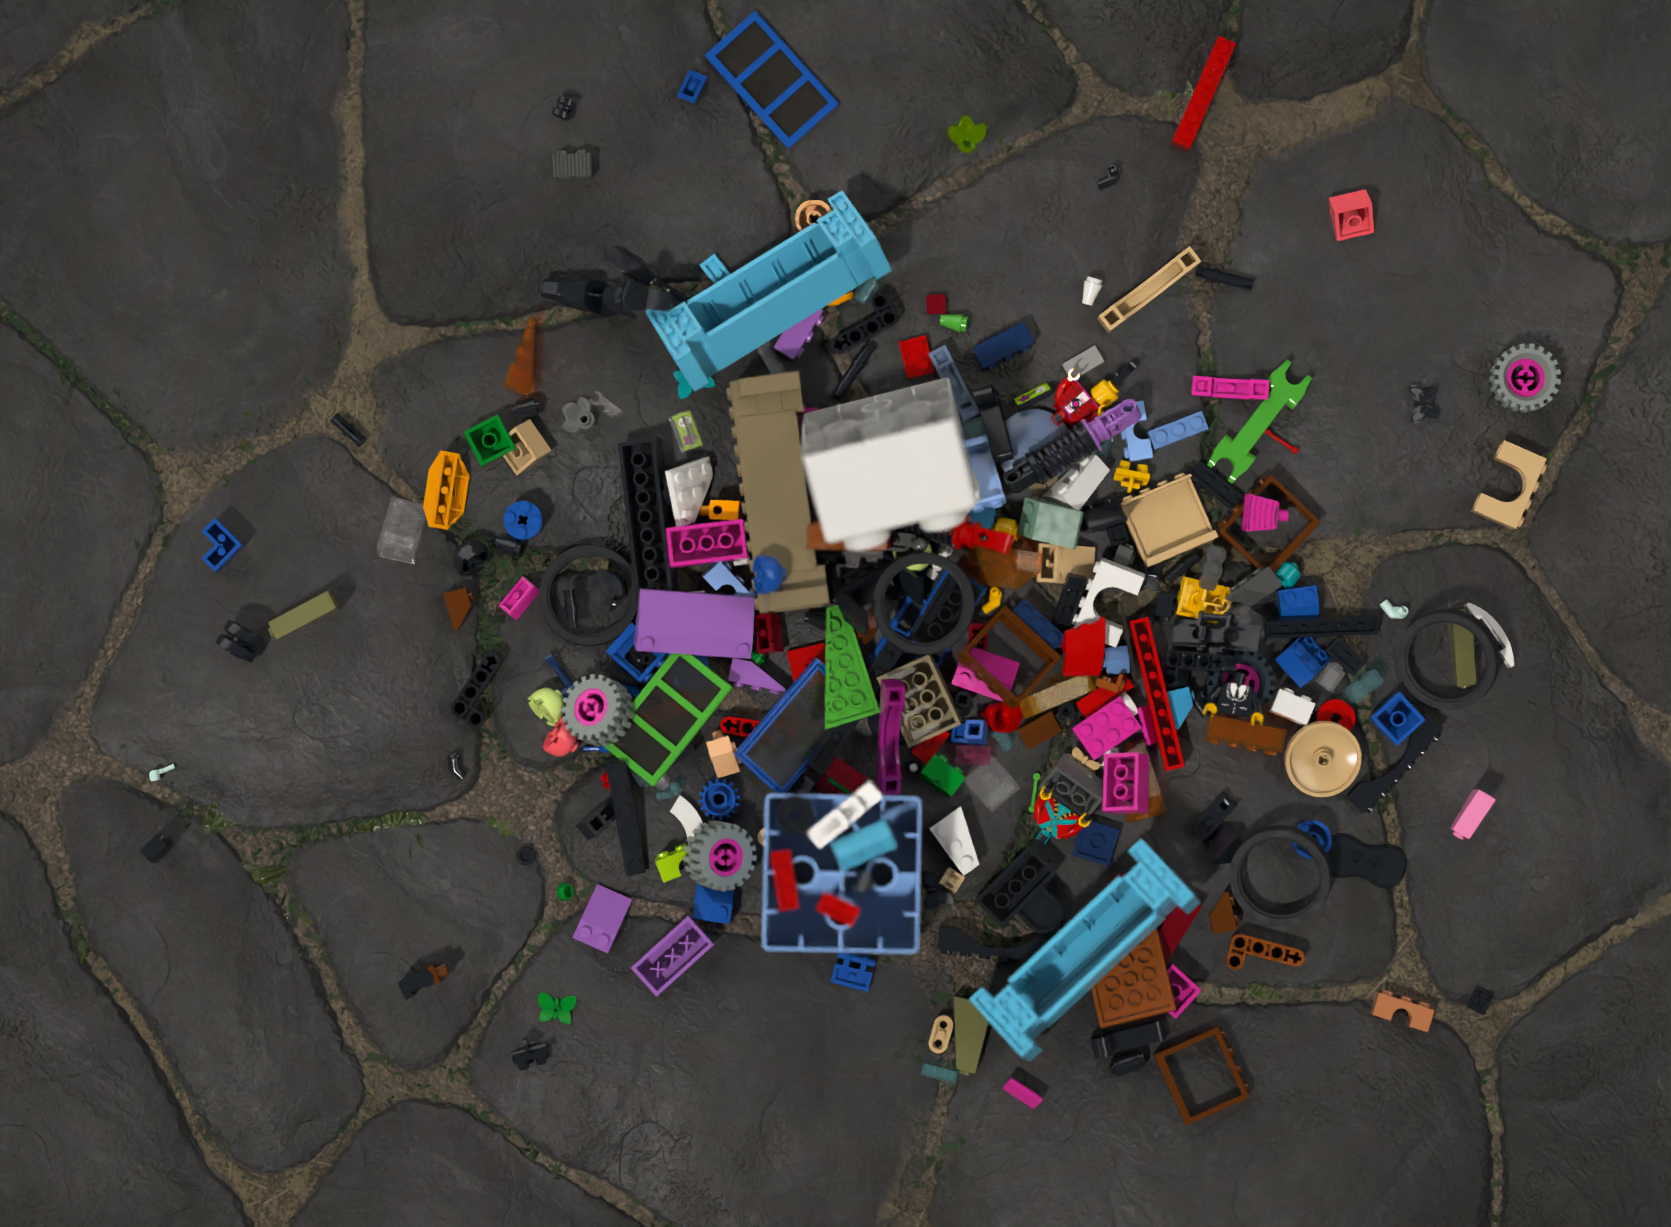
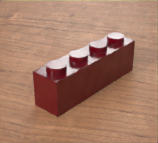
M1178 905L1157 928L1165 964L1200 911L1201 905H1198L1189 914Z

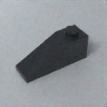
M611 795L576 825L587 840L597 837L615 820Z

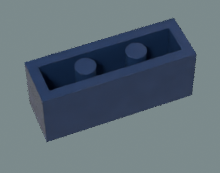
M1024 322L972 348V352L981 369L990 371L998 366V362L1002 360L1007 362L1015 358V353L1019 351L1025 353L1032 349L1031 345L1034 344V341Z
M1025 599L1012 610L1018 618L1052 649L1055 650L1062 643L1064 635Z

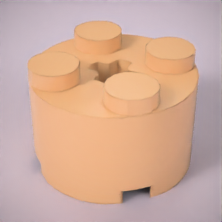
M808 200L802 203L795 215V224L798 232L813 224L810 217H818L820 219L831 212V208L820 200Z

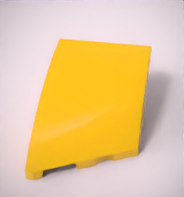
M1183 576L1176 601L1175 614L1195 619L1198 618L1199 611L1223 614L1231 607L1230 604L1233 602L1225 598L1231 593L1230 587L1217 584L1216 589L1210 591L1200 588L1198 579ZM1206 621L1214 624L1218 623L1216 621Z

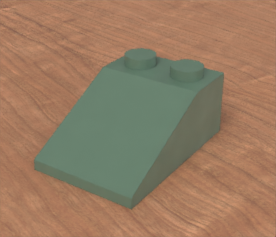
M1025 497L1017 534L1033 540L1076 549L1084 512L1042 497Z

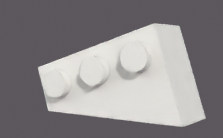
M1096 454L1089 455L1088 458L1082 456L1083 460L1081 462L1078 461L1042 497L1080 510L1110 469Z
M959 806L929 829L964 876L977 867L979 862L962 808Z

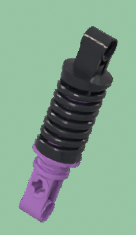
M1126 399L1102 415L1094 417V420L1089 423L1082 419L1079 423L1072 426V431L1067 429L1065 434H1059V438L1053 437L1052 441L1048 440L1046 442V445H1040V450L1035 448L1034 451L1025 453L1026 460L1007 470L1004 474V481L1012 493H1020L1037 481L1044 485L1058 475L1057 471L1063 473V466L1065 469H1069V462L1073 466L1076 465L1075 458L1081 462L1083 460L1082 455L1084 458H1088L1089 455L1101 451L1100 443L1110 440L1112 436L1121 433L1124 429L1141 419L1142 414L1133 399Z

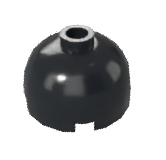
M477 540L462 541L456 546L452 557L453 565L460 576L463 577L464 574L466 577H470L484 568L482 564L486 560L489 563L492 554L482 542Z

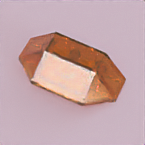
M976 545L974 548H969L967 565L980 585L1018 589L1040 573L1043 554L1011 549L1009 555Z

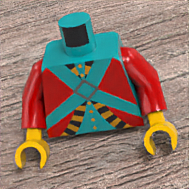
M1045 786L1042 787L1040 795L1034 804V819L1036 825L1042 828L1036 837L1040 842L1046 844L1051 835L1058 840L1060 838L1067 839L1078 834L1092 822V819L1090 821L1084 820L1086 813L1079 817L1051 797L1052 789L1050 793H1045Z

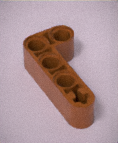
M1236 933L1229 940L1225 964L1232 970H1238L1243 966L1246 954L1291 966H1300L1303 964L1305 956L1302 951L1296 948ZM1238 937H1242L1244 940V944L1240 948L1234 945V941ZM1256 942H1260L1263 946L1262 950L1258 953L1253 951V945ZM1275 947H1279L1281 950V954L1277 958H1274L1271 954L1272 949ZM1295 952H1297L1299 960H1295L1293 963V959L1285 957L1286 953L1295 955ZM1232 956L1239 958L1238 965H1230L1229 960Z

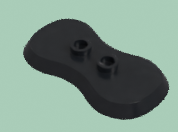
M1338 833L1331 836L1332 844L1327 855L1333 877H1360L1382 889L1394 888L1402 881L1406 871V856L1399 847L1392 844L1368 845L1346 833Z

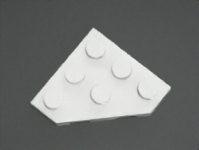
M703 457L665 471L676 527L686 526L696 521L713 477L710 457Z

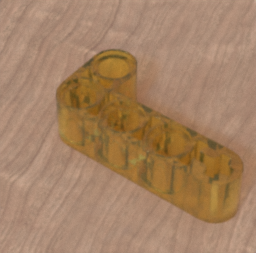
M1077 676L1024 698L1019 703V707L1025 719L1096 690V686L1091 676Z

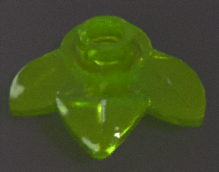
M967 115L960 119L958 127H948L950 140L957 143L959 150L963 153L974 151L976 144L982 141L986 134V125L978 124L974 126V123ZM969 141L971 145L969 147H965L963 145V142Z

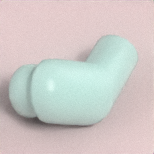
M1387 599L1380 604L1381 608L1391 619H1403L1408 615L1409 611L1406 606L1393 607Z

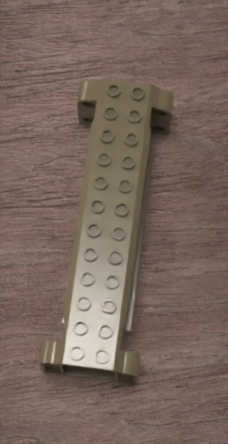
M799 372L758 376L729 382L730 387L726 388L728 401L732 400L729 412L731 420L734 419L735 425L731 426L733 439L737 438V445H734L736 458L740 459V464H736L738 477H742L743 483H739L740 495L745 496V502H742L743 515H747L748 521H744L745 533L750 534L747 548L748 553H752L753 557L752 560H749L750 571L753 572L755 557L761 555L776 558L781 563L782 568L786 570V579L783 580L781 587L777 591L770 594H757L758 598H754L755 608L760 610V614L829 606L824 565L816 566L814 550H807V526L811 525L797 424V416L804 414ZM752 579L753 591H756Z

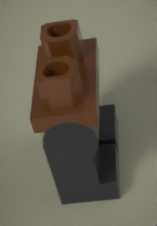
M445 963L439 967H436L435 964L427 967L428 969L397 982L405 1000L415 996L414 990L420 987H430L433 984L437 985L443 982L442 978L451 974L447 964Z

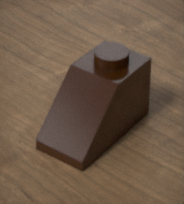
M466 587L443 594L454 631L461 629L473 607L471 603L474 602L472 591H468Z

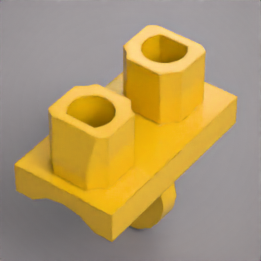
M1121 460L1118 468L1116 467L1113 480L1121 481L1120 486L1127 487V493H1131L1132 488L1139 489L1140 485L1147 487L1150 479L1148 466L1138 464L1137 470L1132 471L1129 470L1130 462Z

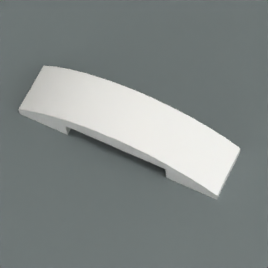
M1466 603L1463 605L1469 614L1478 619L1482 618L1503 647L1499 650L1500 658L1507 668L1513 667L1514 657L1511 645L1505 632L1496 620L1474 604Z

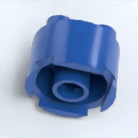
M527 501L513 503L508 507L503 517L507 532L519 540H531L538 536L544 522L540 509ZM522 516L524 518L528 517L526 520L527 525L519 524Z
M1306 820L1295 826L1311 836L1314 835V838L1322 845L1325 852L1329 851L1332 838L1326 825L1319 821ZM1291 842L1294 851L1298 855L1313 859L1306 849Z

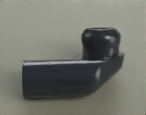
M1110 165L1106 178L1097 181L1099 190L1117 183L1120 175L1117 165Z
M454 751L447 758L448 769L461 781L467 773L459 767L461 755Z

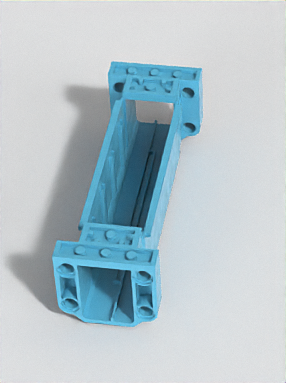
M843 191L828 199L833 211L816 220L817 225L815 223L811 224L687 301L688 304L684 301L668 312L658 310L645 311L694 392L709 384L707 378L840 298L874 276L878 280L892 271L876 237Z
M1142 839L1128 850L1139 864L1123 878L1117 877L1008 979L1010 984L995 997L986 989L981 988L969 999L1015 1051L1029 1062L1043 1050L1034 1039L1046 1028L1052 1026L1157 928L1172 910L1179 905L1189 914L1201 903Z

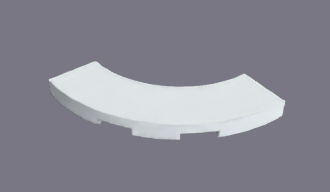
M680 795L670 812L682 823L687 838L689 836L694 837L695 834L692 831L695 828L701 829L700 825L703 824V821L693 805ZM683 862L682 865L686 866L689 864L688 862Z

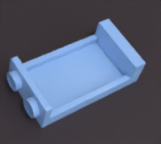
M987 434L966 440L971 467L979 484L981 499L969 513H980L986 508L1001 507L1006 503V499L992 458Z

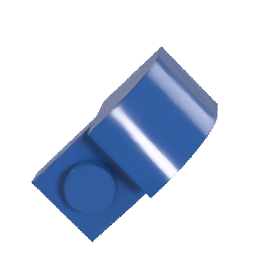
M966 720V723L952 728L951 742L953 744H972L973 746L986 745L989 724L984 720Z

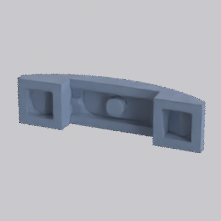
M946 345L928 353L939 378L950 379L958 413L962 421L964 422L979 414L980 411L961 378Z

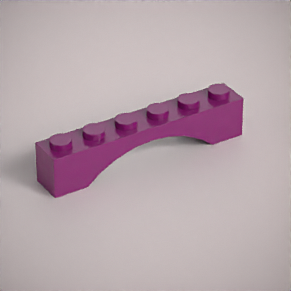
M900 678L881 679L876 787L882 795H900L899 730L901 715L905 705V685Z

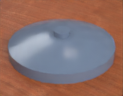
M1040 409L1024 410L1010 417L1006 424L1015 458L999 463L1003 471L1006 472L1026 460L1025 453L1034 451L1035 448L1040 450V445H1046V442L1048 440L1052 441L1053 437L1059 438L1060 433L1065 434V431L1068 429L1066 425L1062 422L1057 426L1051 419L1054 414Z

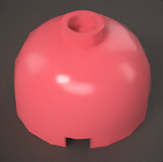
M562 718L554 725L556 728L552 733L549 731L543 744L544 751L556 757L565 756L570 751L574 752L579 744L577 738L571 735V732L565 728L568 723H564Z

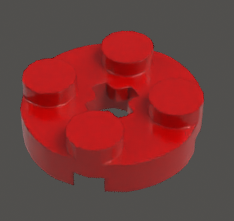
M1333 699L1326 701L1319 707L1316 714V722L1331 721L1330 717H1333V713H1336L1337 716L1341 717V720H1338V724L1344 726L1349 731L1354 726L1355 713L1346 702Z

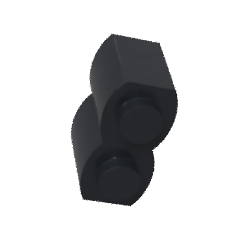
M166 833L155 834L140 852L151 863H158L174 847L172 844L173 839Z

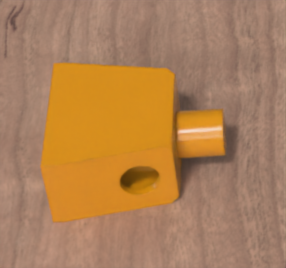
M710 500V505L702 504L700 508V516H709V519L713 521L739 519L745 521L746 515H743L741 501Z

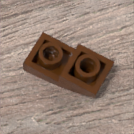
M873 609L867 610V635L863 636L856 630L857 637L862 638L863 644H867L874 637L877 630Z

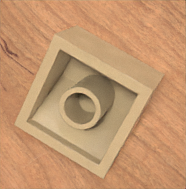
M529 419L508 433L516 449L503 457L516 476H518L543 459L552 450Z

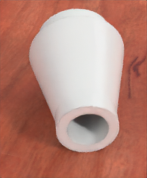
M1087 276L1086 281L1084 280L1082 303L1093 306L1102 288V280Z

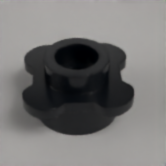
M1072 700L1055 705L1060 721L1076 717L1077 713L1074 711V702Z

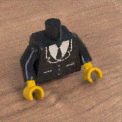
M1234 672L1232 683L1224 682L1219 684L1209 694L1207 705L1203 710V714L1207 710L1211 711V717L1214 716L1215 712L1251 719V725H1254V720H1258L1260 726L1263 722L1261 705L1257 694L1252 690V687L1244 686L1246 674Z

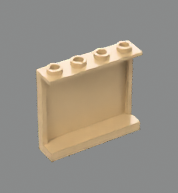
M1179 474L1174 477L1175 480L1168 483L1167 480L1156 484L1158 488L1150 490V487L1139 491V496L1133 498L1132 495L1123 498L1122 503H1120L1127 516V527L1145 568L1218 537L1216 530L1213 531L1190 478L1192 477L1191 474Z

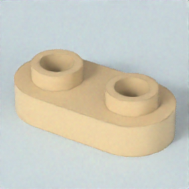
M947 1015L938 1016L933 1024L929 1038V1047L935 1053H942L948 1047L953 1029V1021ZM941 1021L947 1022V1026L945 1028L940 1027ZM938 1039L942 1041L939 1047L934 1044Z

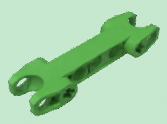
M1288 359L1271 373L1267 379L1270 380L1268 400L1261 402L1234 439L1227 434L1224 435L1214 448L1213 454L1207 463V466L1212 468L1220 459L1230 460L1233 465V471L1227 480L1230 484L1247 471L1256 459V456L1249 451L1282 407L1287 405L1293 410L1304 396L1307 386L1312 380L1307 375L1300 384H1290L1285 377V373L1292 363Z

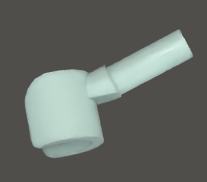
M174 764L152 770L149 773L150 781L161 780L160 774L174 769Z

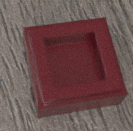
M945 294L926 295L927 315L946 314Z

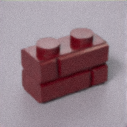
M765 613L754 615L757 654L768 655L784 652L780 614Z

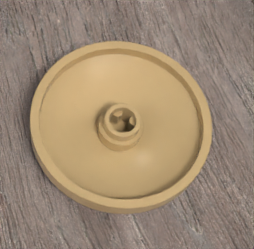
M1331 721L1313 722L1298 730L1289 741L1284 757L1285 770L1291 782L1303 793L1315 797L1333 796L1345 790L1355 780L1361 766V749L1354 735L1344 726Z

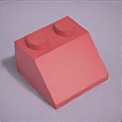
M1366 189L1329 198L1330 215L1337 241L1374 233L1372 202Z

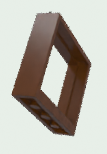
M1264 475L1256 483L1258 486L1255 490L1251 489L1246 494L1258 496L1270 484L1308 521L1265 567L1269 566L1273 573H1275L1321 522L1272 475L1267 477ZM1244 500L1241 505L1238 503L1231 509L1230 512L1232 514L1228 518L1224 517L1217 526L1219 528L1216 532L1256 570L1259 568L1264 570L1265 568L1226 532L1230 525L1244 512Z
M1004 605L957 658L962 666L969 668L978 680L983 681L992 693L997 694L1006 706L1014 710L1058 662L1061 656ZM998 620L1047 663L1018 697L969 654Z
M1218 1026L1209 1028L1153 1053L1186 1126L1249 1098L1248 1093L1250 1089L1246 1081L1242 1082L1240 1075L1243 1073L1239 1064H1234L1232 1058L1235 1055L1232 1048L1226 1046L1224 1040L1227 1037L1222 1028L1219 1029ZM1215 1035L1241 1094L1190 1116L1164 1057Z

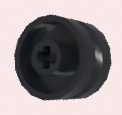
M228 619L224 629L233 635L232 638L225 634H219L215 643L235 657L253 663L257 653L249 648L248 645L261 648L266 639Z

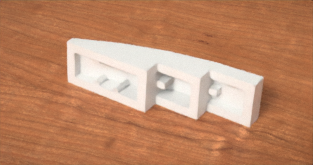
M869 781L808 831L807 834L820 848L883 795L872 781Z

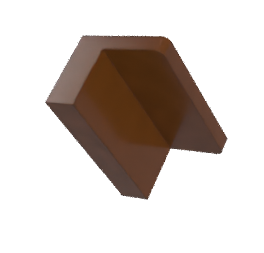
M1049 711L1017 731L1026 747L1031 749L1061 732V729L1052 711Z

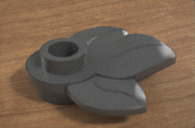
M580 397L577 404L565 403L562 405V413L567 418L561 425L563 430L575 433L580 429L588 430L593 427L595 416L591 413V403L589 400ZM587 417V422L583 423V418Z

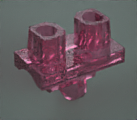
M956 745V765H990L991 746Z

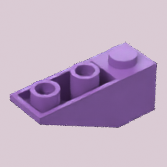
M818 310L784 331L775 344L774 350L792 361L795 358L799 359L804 352L802 346L805 342L809 343L814 335L812 330L815 325L819 327L824 319V316H822L823 310Z
M736 658L732 659L728 681H732L733 686L743 687V684L751 685L750 689L762 691V688L770 689L769 693L781 695V691L785 692L786 689L753 662Z

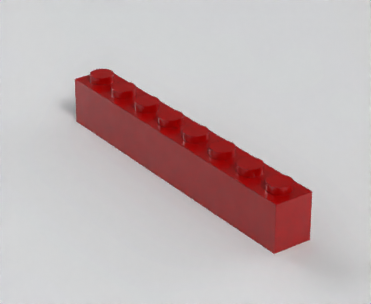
M1145 617L1129 621L1128 625L1164 771L1185 767L1149 618Z

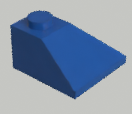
M697 883L692 918L730 924L734 890L726 889V891H719Z

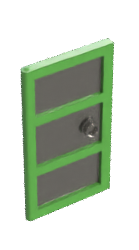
M671 653L633 701L634 709H630V712L634 713V717L628 720L631 723L630 728L625 727L623 730L626 734L623 737L618 735L619 741L615 743L610 741V745L604 747L621 761L624 760L625 764L647 781L650 786L655 787L733 687L695 656Z

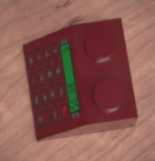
M835 757L815 789L822 794L853 795L861 789L867 777Z

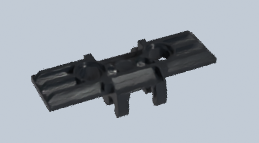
M1199 611L1197 620L1175 619L1171 645L1198 647L1197 652L1226 656L1229 651L1233 650L1259 653L1262 625L1234 623V613L1225 615ZM1206 621L1226 622L1225 627H1220V630L1209 629L1207 627L1208 622ZM1199 629V638L1195 639L1194 633ZM1238 632L1239 639L1236 642H1231V634Z

